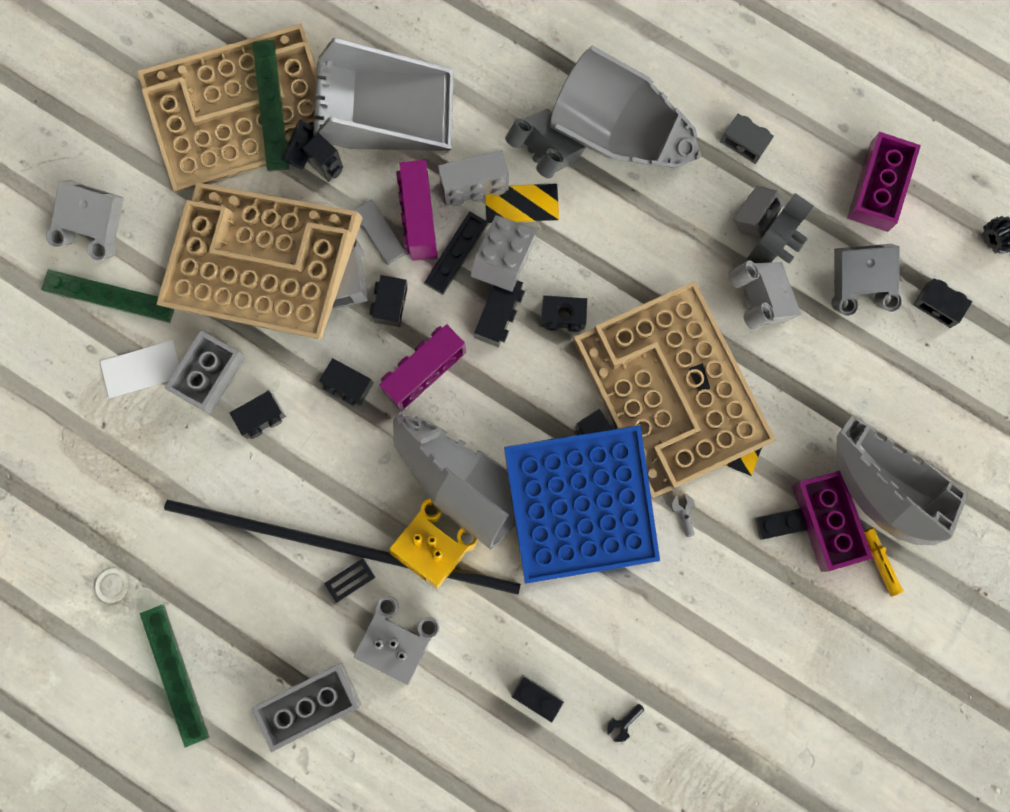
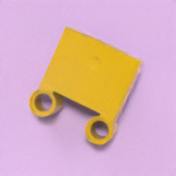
M427 499L422 503L421 511L390 547L389 551L398 561L438 590L464 555L475 548L477 539L473 537L474 540L471 543H464L461 537L469 533L461 528L457 533L456 542L433 525L440 520L441 511L436 508L437 513L435 515H427L425 513L427 508H435L431 500Z

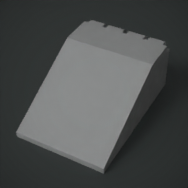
M332 38L319 55V61L317 62L316 77L318 79L316 80L315 91L317 99L315 100L314 118L317 120H314L313 136L315 137L319 133L331 145L349 149L450 151L452 146L454 70Z

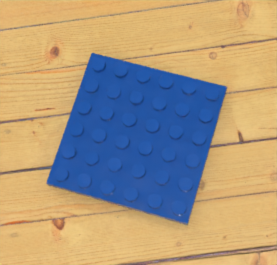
M640 425L504 446L525 584L660 561Z

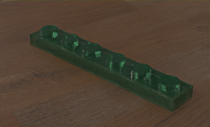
M254 41L252 43L268 172L290 170L289 163L282 160L287 148L275 41Z
M49 269L41 288L46 293L166 323L171 322L175 310L156 305L158 296Z
M159 605L139 613L184 747L186 748L210 738L165 605Z

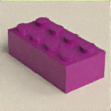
M879 131L870 142L847 219L889 232L898 223L921 145Z
M426 160L399 162L400 171H396L402 211L401 221L404 233H406L403 234L406 254H411L412 261L438 258Z
M448 324L444 327H437L427 342L422 341L416 346L414 354L410 357H404L398 363L399 367L394 372L389 371L381 378L379 386L383 393L400 411L407 408L466 354L465 342Z
M840 470L792 485L821 572H829L873 559L853 498L849 493Z

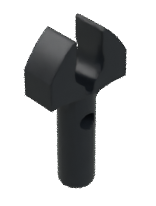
M637 704L622 720L612 718L608 722V735L614 728L622 726L621 733L613 739L614 742H623L630 737L628 727L644 712V707L641 704Z

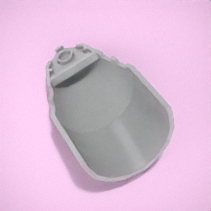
M593 45L581 55L571 70L558 95L550 117L549 128L609 159L678 168L700 158L702 154L699 151L696 139V128L678 108H675L667 100L668 97L656 88L651 78Z
M398 411L393 420L394 446L435 508L490 550L495 548L516 525L507 469L484 452L478 450L475 453L466 448V442L460 439L456 442L447 437V431L419 416L415 418L402 416L403 411Z

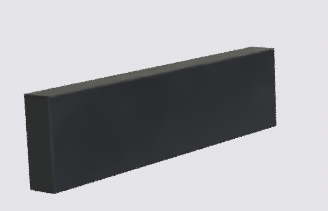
M469 211L425 280L424 284L444 295L487 227L488 221Z

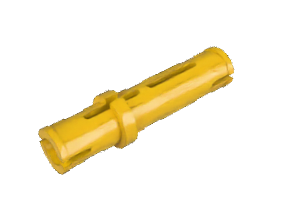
M875 528L865 530L864 534L873 560L887 587L889 595L892 597L903 593L904 590L885 553L887 549L885 546H882Z

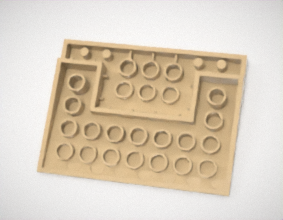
M302 24L137 71L142 85L141 90L174 192L195 187L196 183L206 184L283 161L282 157L297 122L303 120L314 127V120H317L314 118L315 100L317 99L315 97L316 80L318 78L316 77L317 70Z
M196 183L192 200H186L156 305L321 340L363 217L357 211Z
M695 281L598 324L595 328L574 337L573 342L615 429L636 425L641 426L651 499L776 441ZM703 363L710 389L698 392L697 388L702 385L704 376L701 371L696 369L689 371V368ZM691 373L699 375V384L695 385Z

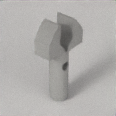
M686 493L683 494L686 502L683 509L679 505L676 495L671 502V510L681 515L686 537L694 536V530L689 512L692 507H695L694 500Z

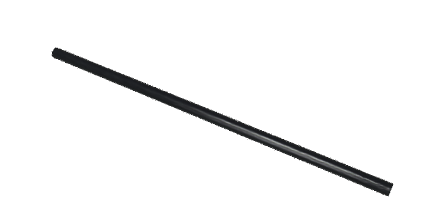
M167 499L164 506L166 511L408 568L393 557L390 552ZM454 568L447 577L519 595L521 586L520 583Z

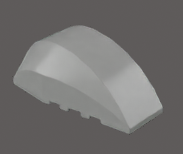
M852 415L837 435V458L841 475L849 493L862 511L881 529L899 540L914 545H936L949 540L954 534L968 494L926 461L918 462L913 458L915 454L907 449L902 452L894 446L895 442L888 437L883 440L875 435L877 430Z

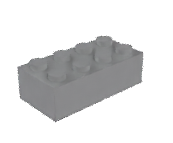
M340 663L252 707V711L270 751L273 752L358 709L362 704L343 663Z

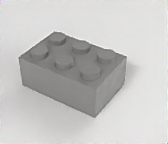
M502 150L438 165L439 179L446 206H459L468 200L479 201L491 194L494 196L502 195L509 189V172Z
M495 215L474 258L470 277L512 292L532 249L537 230Z
M200 330L165 386V389L211 415L245 357L239 351Z

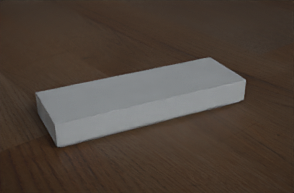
M372 199L353 210L363 217L361 224L387 265L406 254Z

